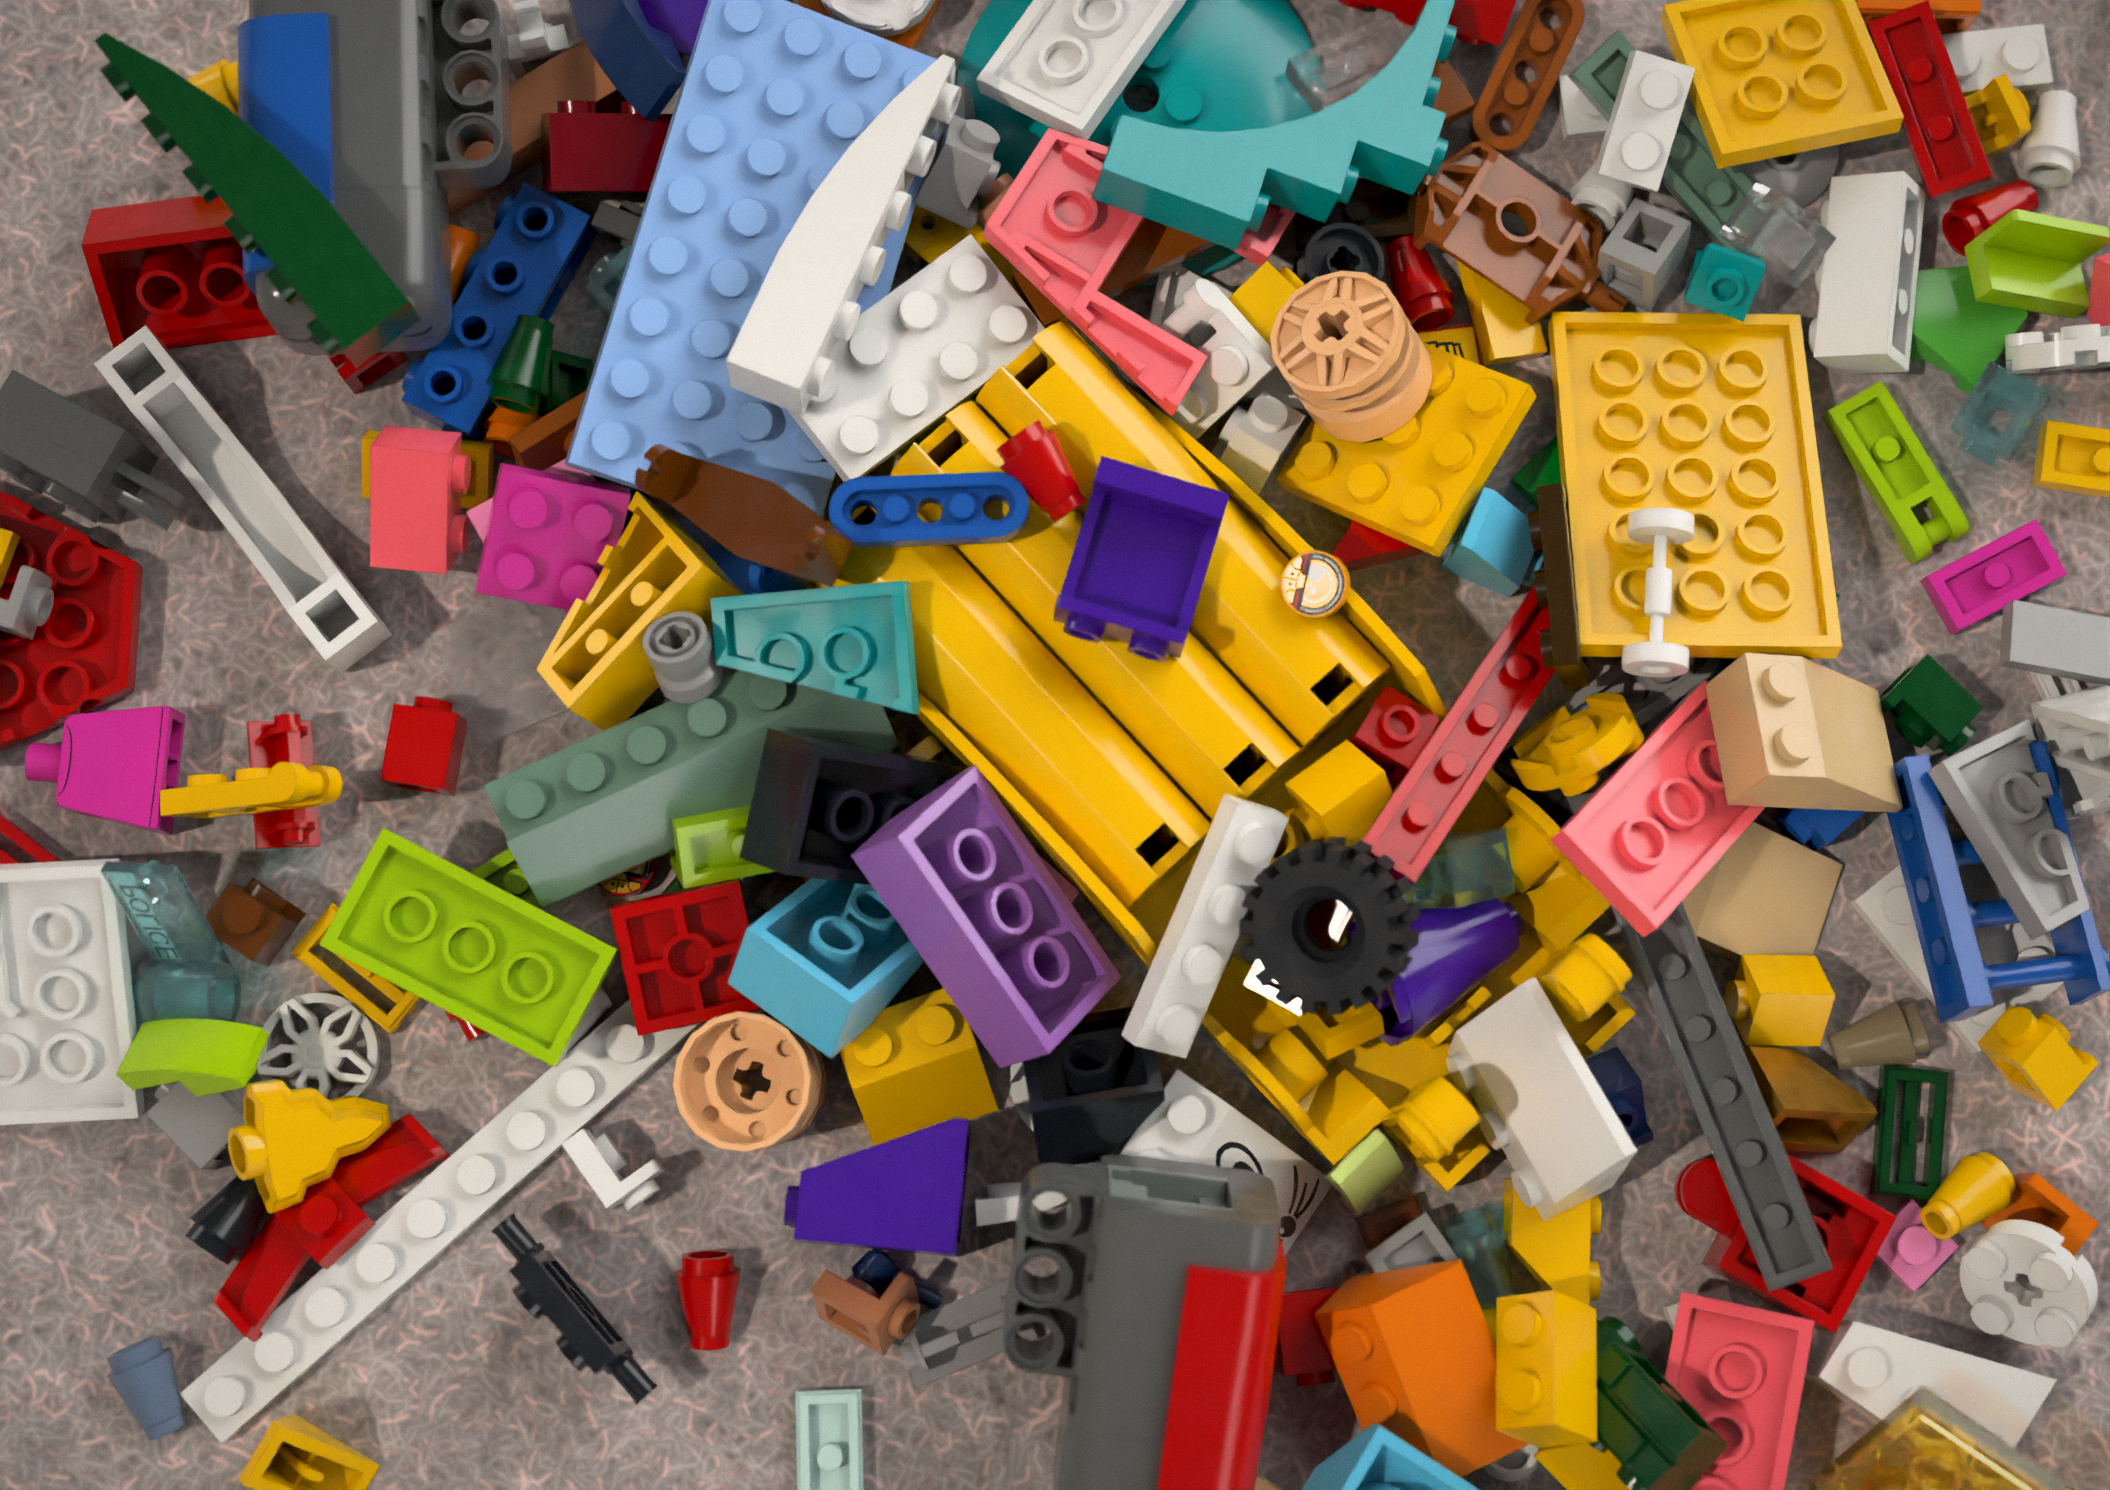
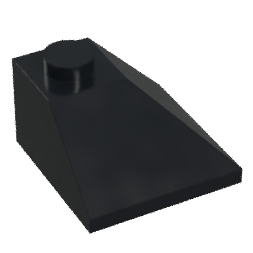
M1133 1006L1086 1014L1049 1054L1022 1062L1039 1165L1043 1163L1078 1165L1100 1161V1156L1111 1155L1165 1101L1164 1088L1155 1051L1134 1046L1121 1035Z

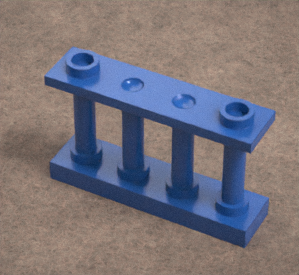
M2033 742L2029 745L2036 770L2037 772H2047L2054 795L2047 798L2046 801L2055 829L2067 835L2085 889L2059 793V772L2054 763L2050 761L2046 742ZM1929 755L1904 757L1897 762L1894 768L1903 808L1896 813L1887 812L1940 1023L1962 1021L1994 1005L1991 992L1997 990L2064 982L2070 1006L2083 1004L2109 991L2110 958L2100 943L2091 909L2050 930L2056 953L2054 957L1987 965L1982 960L1975 928L2020 922L2005 898L1971 903L1965 897L1958 870L1959 866L1983 864L1969 839L1955 841L1953 837L1949 836L1942 806L1947 805L1927 772L1932 768Z

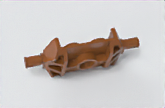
M1483 141L1471 143L1443 161L1437 175L1433 177L1425 174L1416 189L1419 195L1416 201L1413 246L1421 251L1430 241L1530 309L1524 321L1531 326L1551 315L1552 312H1556L1568 305L1574 299L1579 302L1583 299L1584 302L1599 312H1622L1627 304V298L1622 297L1602 282L1596 280L1601 273L1596 266L1603 236L1599 220L1577 205H1573L1570 200ZM1512 212L1520 216L1526 224L1527 236L1519 237L1510 234L1502 223L1501 213Z

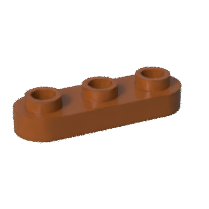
M1581 0L1525 1L1470 118L1469 134L1473 143L1483 141L1505 157L1513 156L1523 149L1583 25L1585 10ZM1546 13L1554 14L1559 18L1561 26L1553 30L1547 29L1541 24L1540 16ZM1520 66H1527L1534 71L1536 79L1529 83L1522 82L1516 77L1514 70ZM1495 119H1502L1509 124L1511 132L1506 136H1498L1491 131L1489 123Z

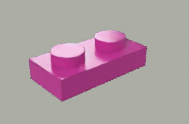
M2035 519L1920 580L1950 635H1953L2001 610L2003 605L2008 602L2020 600L2060 579L2067 572L2038 521Z

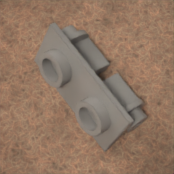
M1008 1279L919 1315L911 1332L904 1339L900 1340L897 1338L903 1361L907 1370L911 1373L916 1388L1004 1353L1003 1324ZM1032 1322L1021 1325L1017 1330V1333L1024 1339L1031 1341L1038 1339Z

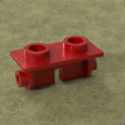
M282 714L274 716V721L247 722L250 768H272L279 762L299 763L306 768L315 765L311 720H301L299 714ZM318 806L253 814L255 849L321 846Z

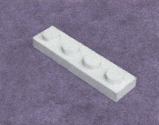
M1224 793L1121 1034L1134 1046L1182 1058L1187 1057L1240 934L1239 920L1247 916L1250 909L1242 907L1245 895L1257 887L1258 884L1253 880L1263 869L1270 865L1289 821V818L1278 810Z

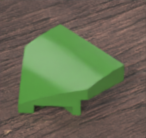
M1968 266L1919 270L1910 360L1912 362L1925 360L1958 379L1955 387L1973 397L1982 386L1987 374L2005 354V335L2019 333L2025 325L2028 317L2027 310L1977 302Z

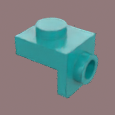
M1713 243L1707 244L1704 250L1697 248L1687 272L1684 301L1711 312L1744 321L1765 274L1766 264L1763 260Z

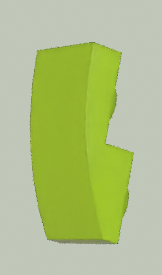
M179 1018L143 1022L115 1075L132 1090L178 1081L196 1097L245 1088L247 1082L255 1074L258 1066L257 1061L270 1035L262 1027L223 1020Z

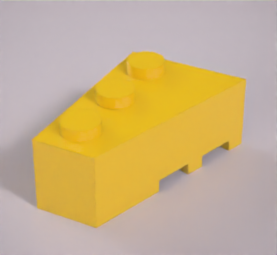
M636 491L627 507L634 514L617 545L614 548L607 544L597 561L604 568L585 602L576 598L536 669L568 709L602 730H607L627 721L659 687L655 677V669L650 664L643 649V636L647 628L657 618L672 612H690L702 618L710 633L713 630L710 598L744 595L677 520L638 491Z

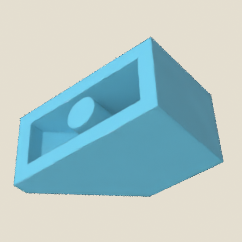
M1484 486L1455 531L1439 569L1509 598L1520 588L1521 584L1528 587L1534 582V571L1539 570L1543 562V551L1539 549L1534 550L1532 546L1528 517L1498 492Z

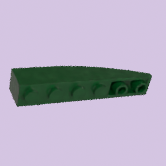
M107 33L94 40L109 61L99 69L125 103L135 95L140 99L150 112L140 121L166 153L177 146L191 164L181 172L202 199L209 204L219 197L232 214L222 223L244 251L250 255L260 248L271 261L274 267L264 273V275L289 306H292L301 299L311 311L315 319L308 323L306 327L331 358L340 351H343L357 368L420 320L410 300L329 200L275 146L225 105L167 66Z

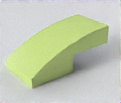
M1375 1129L1325 1178L1341 1194L1339 1199L1357 1217L1404 1171V1167L1388 1139L1378 1129Z

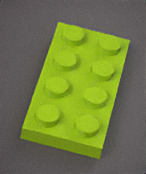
M382 828L319 944L553 1067L559 1065L619 952L618 949L385 828Z

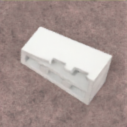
M2102 684L2030 703L2038 741L2046 742L2050 761L2054 763L2059 772V793L2067 821L2110 810V686Z

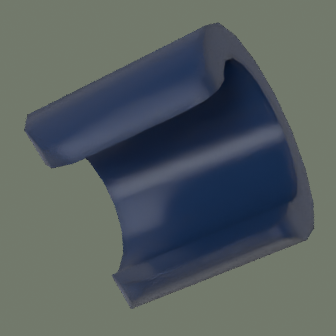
M876 1249L866 1252L852 1267L854 1276L869 1284L877 1293L889 1281L892 1283L899 1272L902 1271L884 1252ZM914 1280L920 1302L933 1310L938 1308L943 1300V1296Z

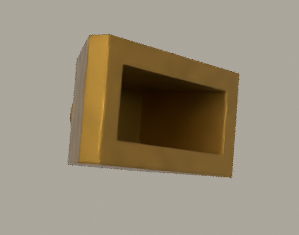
M1749 1046L1747 1049H1744L1785 1151L1841 1153L1878 1115L1877 1110L1870 1101L1797 1049Z

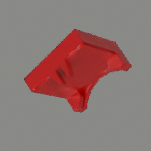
M741 878L611 905L610 913L638 1036L709 1021L712 1018L737 1011L750 1012L762 1009L728 984L746 929L750 926Z

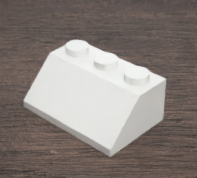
M1536 977L1523 982L1455 1032L1447 1050L1449 1057L1446 1058V1065L1449 1074L1462 1093L1468 1091L1471 1093L1481 1111V1114H1479L1481 1130L1492 1148L1495 1150L1502 1148L1514 1169L1511 1172L1513 1186L1521 1201L1528 1208L1535 1206L1544 1222L1613 1187L1636 1154L1637 1149Z

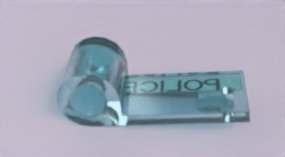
M150 860L149 863L106 861L100 872L151 958L143 974L136 980L133 989L134 1005L139 1011L142 1020L150 1022L188 1018L234 1022L241 1002V986L238 975L178 866L161 864L156 860Z

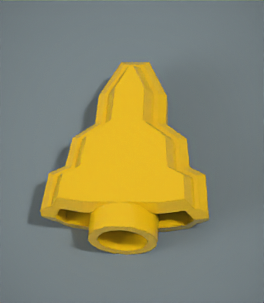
M279 1079L247 1083L243 1096L244 1125L230 1128L228 1132V1150L238 1177L242 1181L254 1178L267 1212L274 1213L303 1202L307 1187L330 1178L341 1157L364 1151L390 1129L391 1122L388 1105L352 1095L328 1100L315 1088L289 1089L284 1081Z

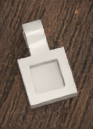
M538 0L512 3V9L519 30L517 34L507 36L508 58L516 81L572 46L564 24L553 26L550 23H544Z

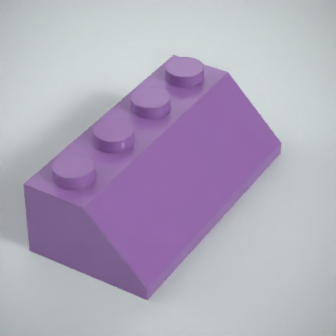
M976 765L968 767L891 818L851 855L999 1068L1049 1054L1121 978L1113 963Z

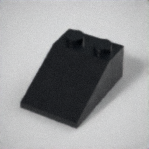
M768 728L740 858L786 875L871 885L851 855L891 818L967 769V767L819 736Z

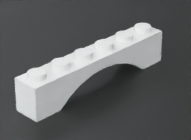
M146 325L94 363L133 415L156 440L220 519L258 569L286 611L326 662L340 673H343L393 635L169 348Z

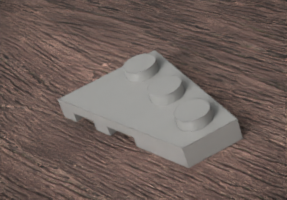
M2027 719L1940 762L1927 772L2032 941L2091 908L2068 837L2060 830L2055 829L2046 801L2047 798L2054 795L2047 772H2037L2028 745L2035 741L2036 738L2030 719Z

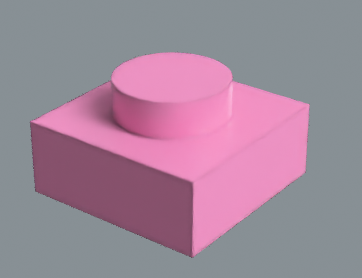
M1906 1199L1893 1213L1897 1218L1875 1257L1909 1292H1915L1959 1247L1952 1238L1948 1240L1938 1239L1925 1228L1920 1218L1922 1208L1913 1199Z

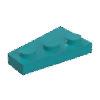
M908 581L710 598L715 663L717 665L891 707L892 709L912 714H920L910 585Z

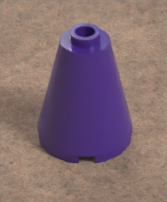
M1486 895L1419 908L1420 917L1411 923V929L1420 930L1418 945L1408 953L1413 959L1407 969L1396 977L1397 980L1370 1001L1382 1014L1385 1034L1378 1036L1381 1041L1391 1047L1409 1041L1519 952V938L1524 935V927L1518 912L1509 902L1502 903L1497 897ZM1355 921L1351 923L1344 937L1347 944L1340 948L1348 946L1353 940L1356 931Z

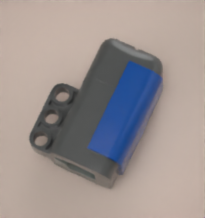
M249 0V20L244 21L238 26L239 118L275 146L329 200L413 305L420 320L377 353L423 351L438 346L448 335L452 322L447 191L495 187L505 180L511 169L512 144L508 37L496 2L494 0ZM479 18L489 22L485 31L479 35L466 36L460 33L463 25L469 20ZM480 79L491 83L488 92L481 97L466 98L462 96L463 89L472 81ZM487 141L494 144L491 153L482 160L471 161L464 158V152L474 142ZM242 248L244 282L256 296L259 310L285 344L301 354L312 356L328 355L306 327L308 323L315 319V316L301 299L292 306H289L264 275V273L274 267L271 261L260 248L250 255ZM340 351L337 355L344 354V352Z

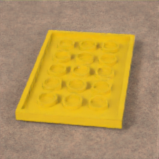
M1552 312L1548 323L1560 476L1568 499L1567 520L1569 540L1572 545V570L1581 656L1622 657V648L1625 645L1649 641L1650 618L1644 616L1646 569L1653 567L1654 545L1638 543L1628 538V515L1639 509L1661 507L1684 510L1695 517L1693 540L1678 545H1667L1666 568L1672 570L1671 616L1664 618L1663 642L1679 644L1688 648L1689 657L1739 658L1744 653L1802 656L1808 659H1836L1842 648L1800 314H1746L1744 321H1740L1720 313Z

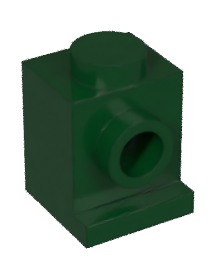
M1929 654L1912 662L1879 696L1882 712L1885 713L1890 710L1897 717L1894 721V726L1908 742L1919 748L1927 745L1932 751L1940 748L1948 756L1957 752L1974 735L1977 729L1970 724V721L1984 708L1976 698Z

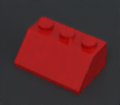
M201 196L91 210L81 246L113 349L145 325L169 349L278 335L259 310L256 296L244 282L242 247L222 223L232 214L219 197L209 204Z

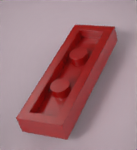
M1929 0L1868 22L1866 28L1903 113L1904 119L1901 126L1929 202L1990 180L1993 174Z

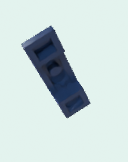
M569 0L577 27L604 73L644 119L655 122L683 83L687 72L670 34L648 25L637 0Z

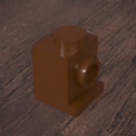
M252 877L246 887L229 882L199 925L252 962L269 967L306 913Z

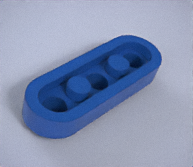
M1003 472L858 477L844 482L836 489L830 500L829 516L833 527L853 541L854 547L859 548L999 543L1014 538L1024 529L1029 517V501L1023 485L1013 476ZM992 501H1002L1008 506L1009 511L1004 518L991 520L984 514L987 504ZM934 503L942 508V515L937 521L926 523L919 519L918 512L925 504ZM861 506H870L876 510V517L868 525H858L852 520L854 511Z

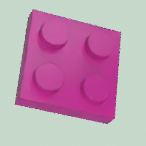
M500 463L475 583L476 593L566 610L571 609L576 598L585 602L604 568L597 563L601 553L607 544L615 548L622 536L628 511L627 507L631 497L629 488Z

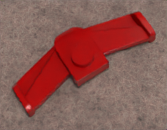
M411 1113L391 1123V1128L364 1151L341 1157L330 1178L307 1187L303 1202L271 1214L223 1286L212 1299L213 1302L245 1337L253 1342L257 1341L263 1334L261 1328L310 1256L320 1266L328 1270L376 1224L361 1208L362 1206L438 1160L443 1163L450 1157V1154Z

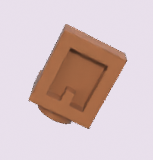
M827 1269L811 1288L812 1296L822 1321L883 1356L896 1338L904 1339L911 1332L920 1314V1300L914 1277L903 1271L899 1272L881 1298L863 1280L854 1276L844 1280Z

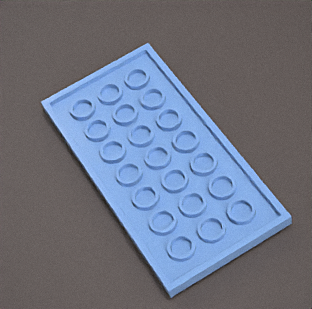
M708 0L564 465L640 490L635 484L636 470L640 468L647 471L651 461L645 459L644 454L652 446L662 444L680 453L779 484L820 517L823 516L835 476V470L785 408L730 387L726 360L781 245L811 196L860 134L900 92L937 59L787 0ZM938 125V127H937V129H936V132H935V134H934V136H933V138H932L933 140H935V138H936L939 125ZM915 175L907 193L912 195V200L902 228L898 232L890 229L881 247L886 249V258L878 280L874 286L864 284L856 303L861 306L860 314L890 292L915 209L914 199L923 179L920 176Z

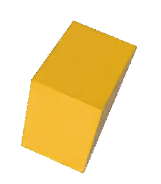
M291 1414L273 1420L238 1480L244 1486L255 1490H366L380 1465L299 1416Z

